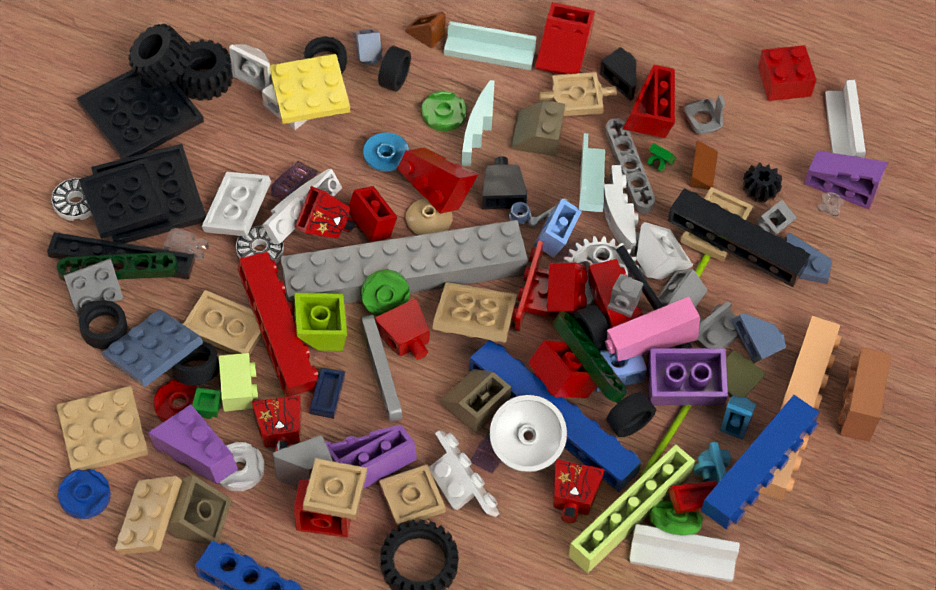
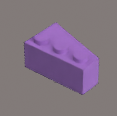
M817 151L807 172L804 184L870 209L888 162Z

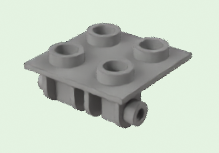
M111 259L64 275L70 293L69 297L74 305L77 316L81 314L87 305L95 301L107 300L116 302L123 299Z

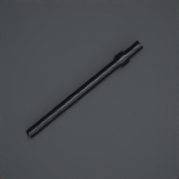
M625 246L618 247L616 252L632 277L643 283L642 292L654 311L662 308L663 305ZM689 342L675 346V348H692V345Z

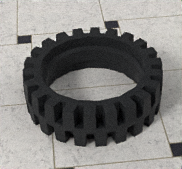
M420 519L417 524H415L414 520L408 521V525L405 526L402 523L398 525V530L394 528L390 531V536H386L380 556L382 575H384L385 582L389 583L392 590H445L446 587L449 588L453 579L456 577L459 561L457 544L455 540H452V535L449 531L445 533V528L441 525L437 528L435 522L430 521L429 524H425V520ZM418 538L431 540L440 546L445 556V565L440 574L431 580L421 582L408 580L401 576L396 570L393 560L395 552L401 544Z

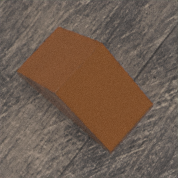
M444 12L420 16L405 31L432 49L445 36L446 15Z

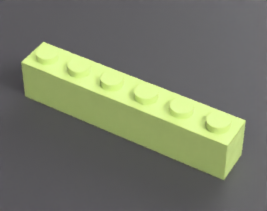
M673 446L570 544L568 557L588 574L635 529L636 524H640L651 514L653 506L657 507L658 503L664 501L670 495L668 489L671 486L681 485L692 474L695 460L679 446Z

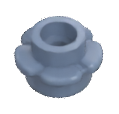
M517 202L510 208L508 216L511 221L518 220V224H525L526 221L531 219L532 213L526 203Z

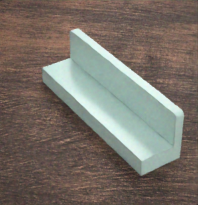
M450 21L444 55L531 71L535 55L536 37Z
M586 133L583 136L579 210L603 212L605 149L588 148V134Z

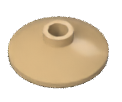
M425 198L411 204L406 212V224L415 235L448 231L452 225V212L440 214Z

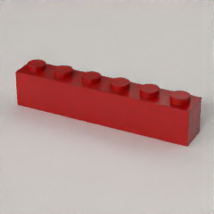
M268 251L240 258L237 270L284 396L290 397L314 390L316 380H318V373L315 366L310 364L308 346L303 344L302 340L297 337L296 323L292 317L293 307L291 302H287L284 296L285 286L283 281H279L276 275L277 265L275 260L270 259Z

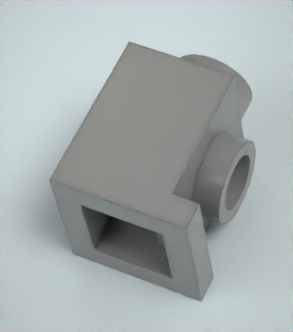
M780 200L756 221L763 230L777 235L797 217L784 201Z
M620 274L612 289L608 309L631 318L640 300L643 283Z

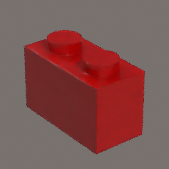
M374 186L354 190L349 203V214L370 242L390 238L397 220L396 214Z
M576 262L549 263L547 312L556 315L560 312H566L574 315L575 312L586 307L585 283L588 280L586 266Z

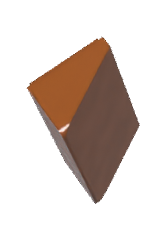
M697 141L689 186L710 190L711 187L713 188L718 151L700 141Z

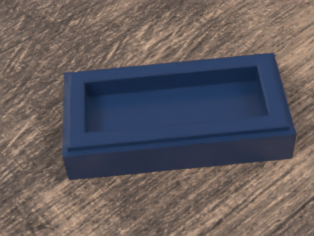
M321 367L309 409L310 414L334 419L345 379V371Z

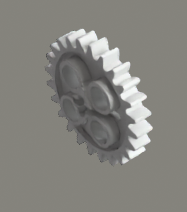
M593 236L592 243H589L585 238L583 246L576 243L575 251L569 249V257L564 258L563 263L576 262L586 266L587 271L589 270V265L617 259L620 267L625 268L627 276L634 279L616 252V249L624 245V243L615 246L614 238L610 243H606L605 236H603L601 242H598L597 238ZM603 256L607 258V260L602 261L599 260L597 257ZM588 280L585 283L586 307L591 304L595 305Z

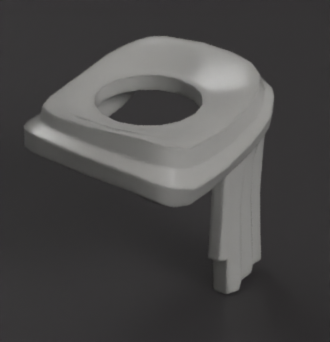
M718 95L716 104L713 99L707 98L684 107V114L696 133L701 135L709 134L722 128L725 107L723 96ZM698 112H706L710 114L712 120L707 124H701L695 120L694 116Z

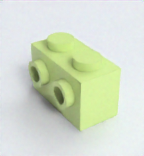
M249 353L219 356L224 412L253 409L252 401H254L253 399H258L257 384H252V377H256L255 362H250Z

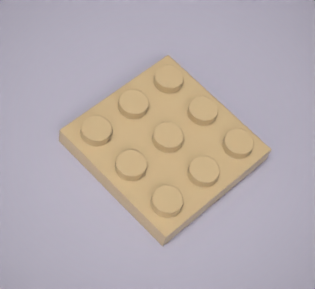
M446 282L433 321V329L444 333H456L467 337L489 339L493 342L500 341L506 343L517 295Z
M131 386L57 405L72 472L77 470L88 471L87 469H96L149 455Z

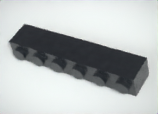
M684 188L670 207L668 222L791 287H794L807 267L811 254L805 252L804 249L784 241L781 237L763 230L760 226L742 219L739 215L721 208L718 204L700 197L695 192Z

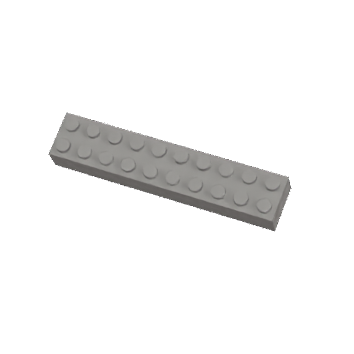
M518 220L281 256L287 301L291 302L293 312H295L294 293L343 294L344 304L362 301L361 288L363 282L369 275L379 270L389 269L397 271L406 279L410 293L444 288L446 282L466 285L523 276L528 262Z

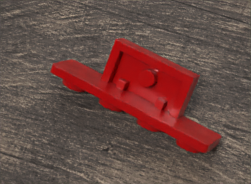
M538 240L537 247L531 249L529 262H532L530 268L526 267L523 281L526 284L525 287H520L518 293L520 304L519 307H514L512 321H515L516 331L521 329L525 312L545 317L550 316V312H547L549 270L539 268L543 254V241Z

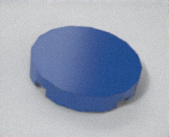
M95 470L74 471L66 476L59 486L58 498L60 506L66 514L73 518L88 519L95 517L103 512L109 504L111 497L109 483L103 474Z

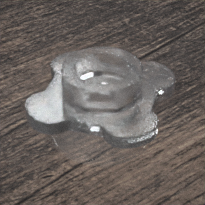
M833 192L822 194V201L817 206L820 212L825 211L832 216H838L840 214L839 208L844 204L843 199Z

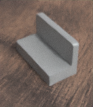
M693 269L676 270L657 297L663 307L690 297L696 308L706 294L707 288Z

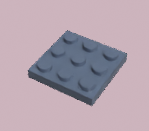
M159 309L138 326L132 328L119 340L113 342L102 354L105 360L145 388L203 344L200 335Z

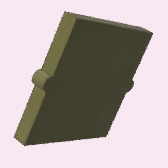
M735 350L726 358L728 395L730 397L733 395L746 397L766 376V372L753 364L751 359H746Z

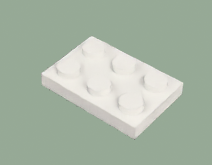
M226 172L202 224L204 232L247 237L270 186L271 180L269 176Z

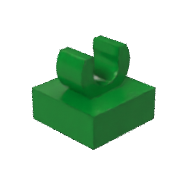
M653 143L649 149L653 156L648 159L647 164L652 166L656 160H659L661 164L658 170L663 172L666 168V162L673 165L677 157Z
M196 388L192 406L202 418L212 419V417H218L222 400L221 391Z

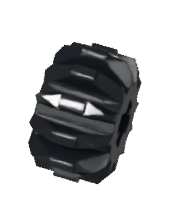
M760 162L757 167L751 165L743 176V190L747 191V197L754 196L755 202L758 199H762L764 203L768 198L774 200L782 188V175L778 174V168L771 169L770 164L766 167Z

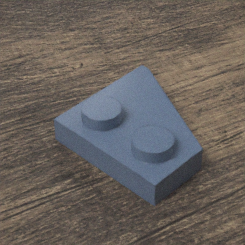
M787 233L786 242L800 247L805 252L811 254L807 267L799 279L828 284L832 259L795 235Z

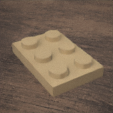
M712 187L704 198L718 204L721 208L733 214L739 215L746 221L753 210V205ZM687 231L681 237L680 243L719 261L724 262L728 255L727 252Z
M207 290L203 292L183 325L200 335L202 341L231 354L249 353L250 356L262 337L252 309Z
M177 476L137 482L114 549L116 552L125 555L160 551L182 484L181 479Z

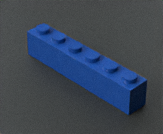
M793 395L705 498L701 511L726 530L732 522L737 524L745 513L743 509L747 504L752 506L760 495L758 491L762 487L767 488L775 477L773 473L777 469L782 470L790 459L788 455L792 451L796 453L804 443L803 437L806 434L810 436L819 424L816 422L819 411L796 395Z

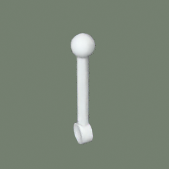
M553 208L538 217H531L528 221L529 226H537L538 221L547 217Z

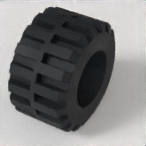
M156 24L153 27L147 28L145 32H142L135 39L133 46L129 50L131 53L128 55L129 65L150 85L161 87L162 85H168L171 81L174 82L179 75L183 74V70L187 68L188 61L191 59V47L171 26Z
M204 39L199 42H190L191 59L188 61L187 68L183 70V74L179 75L176 79L178 86L191 99L196 97L199 101H203L206 98L213 100L212 97H220L222 92L226 93L228 91V87L231 86L233 79L231 58L228 50L222 48L220 43L214 44L212 40L204 42ZM200 69H210L208 71L203 72L197 71Z

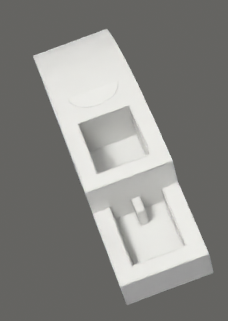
M612 165L610 184H604L603 209L615 239L619 244L624 243L626 250L631 249L630 256H634L635 247H638L640 233L635 232V227H638V213H634L633 203H628L627 194L623 193V188H626V174H622L621 165Z
M332 169L322 172L303 184L271 210L273 215L263 224V227L273 244H280L295 229L294 227L311 186L321 189L333 197L342 189Z

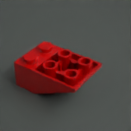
M552 2L535 69L562 75L580 74L593 29L595 11Z

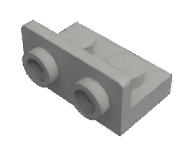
M727 301L722 306L719 304L712 310L710 316L706 319H700L698 340L693 341L700 348L726 349L740 337L732 322V319L737 317L730 311L732 303Z

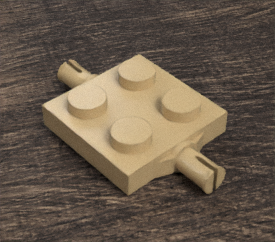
M597 72L552 76L553 90L539 92L540 101L553 100L554 102L565 104L564 116L601 114L604 109L603 96H616V86L602 87L598 81Z

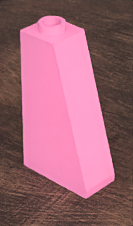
M686 297L608 329L605 345L610 355L614 354L617 361H622L648 354L650 348H670L698 340L700 316L690 297Z

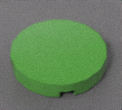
M439 91L432 93L426 101L424 100L421 116L424 123L430 128L447 132L455 130L463 124L466 119L467 107L461 97L455 96V93Z
M385 269L376 271L367 277L361 288V297L366 309L374 315L380 316L407 303L410 297V290L403 275L397 271Z
M662 501L657 504V507L653 506L650 515L651 522L655 527L676 535L695 534L699 532L703 522L702 514L699 511L675 513L672 501Z

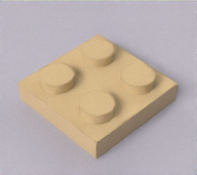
M315 458L303 503V510L356 520L367 476V468Z
M428 465L379 480L380 489L397 529L398 525L402 523L406 526L408 521L414 520L416 523L419 522V519L425 520L446 512V507Z

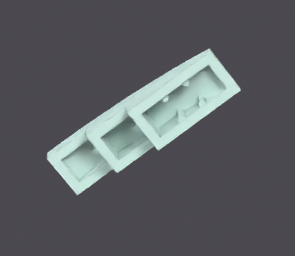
M493 80L488 82L471 112L464 136L462 166H471L472 148H481L482 130L492 129Z

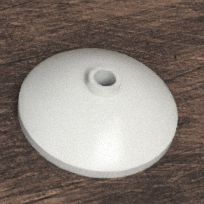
M533 395L518 396L504 403L495 413L490 426L491 445L497 457L508 467L522 472L539 471L553 464L561 455L567 438L566 424L561 412L548 400ZM531 432L533 438L525 440L523 437L524 433Z

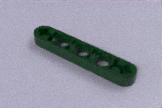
M167 252L66 257L61 259L56 266L59 278L65 281L64 275L80 270L79 266L83 269L111 259L113 265L116 263L124 265L122 270L115 271L117 280L170 277L178 270L176 257ZM140 262L149 264L144 270L135 268ZM152 262H156V268H153ZM165 262H169L168 267H163ZM67 267H72L70 272H65Z
M560 312L553 321L555 329L605 397L615 403H619L628 392L626 386L577 320L566 312Z

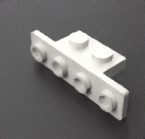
M438 430L435 434L447 453L432 464L429 470L453 509H460L473 497H476L486 514L495 517L499 515L500 512L496 508L498 505L496 499L485 491L483 479L479 474L473 472L470 467L472 464L470 459L458 449V440L453 434Z

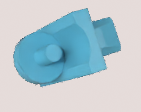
M711 442L709 444L710 447L698 457L699 463L693 467V471L696 476H702L705 482L716 481L718 484L728 473L725 467L730 464L731 456L729 450L720 449L717 442Z

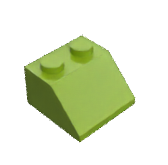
M294 293L297 337L318 351H343L347 337L344 295Z

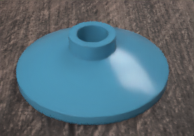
M379 133L366 141L363 147V156L366 163L372 168L379 171H393L397 169L405 151L409 150V146L397 134Z

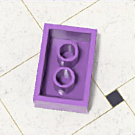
M650 348L648 355L649 400L653 405H724L728 397L726 349Z

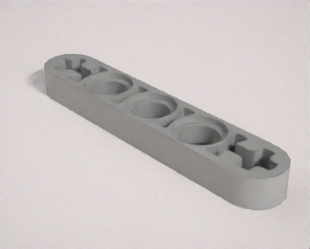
M619 118L610 119L606 125V137L617 165H621L622 174H626L627 192L634 205V209L638 213L648 214L654 208L655 196L630 132L623 130L625 121ZM612 128H616L617 130H620V132H619V137H617V132H616V130H615V129H612ZM620 144H625L629 147V149L626 151H621L617 148V146ZM626 162H632L636 165V167L633 169H628L624 166V164ZM639 180L643 183V186L634 187L631 182ZM642 194H643V199H644L645 203H648V204H644V202H640V200H641V195H642Z
M373 315L361 317L363 334L389 422L402 420L401 406Z

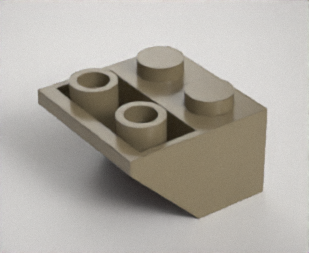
M473 369L440 400V403L477 433L494 417L497 410L511 399L512 387L492 371Z

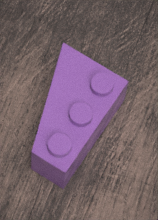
M189 405L148 432L155 450L172 456L173 460L186 464L194 472L216 484L238 470L232 452L192 405Z
M402 425L371 431L370 435L355 439L354 436L346 437V441L330 444V441L325 442L333 462L367 468L364 488L417 460L415 442Z

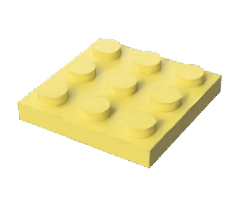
M336 54L270 65L271 79L282 124L350 112V104Z

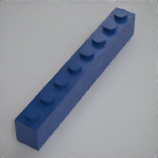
M489 340L470 357L469 370L478 369L492 371L512 387L511 399L523 395L542 397L555 405L561 412L566 424L567 438L564 448L584 465L605 469L603 480L617 492H620L639 473L641 461L636 453L624 448L615 436L608 435L595 420L588 419L582 414L575 404H570L563 397L557 398L552 396L547 391V387L542 380L530 372L521 360L514 359L509 355L502 345Z

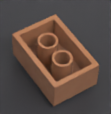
M862 347L859 355H854L851 368L847 372L846 382L848 384L842 397L844 405L843 410L840 411L837 423L842 425L840 435L870 442L880 420L892 354Z

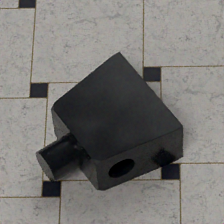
M504 156L495 158V165L486 166L482 209H510L517 202L527 204V190L520 166L517 164L509 165L508 158Z

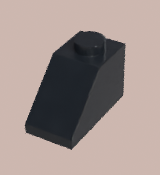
M619 47L601 60L600 75L612 86H616V89L631 101L634 99L636 88V59L631 53Z

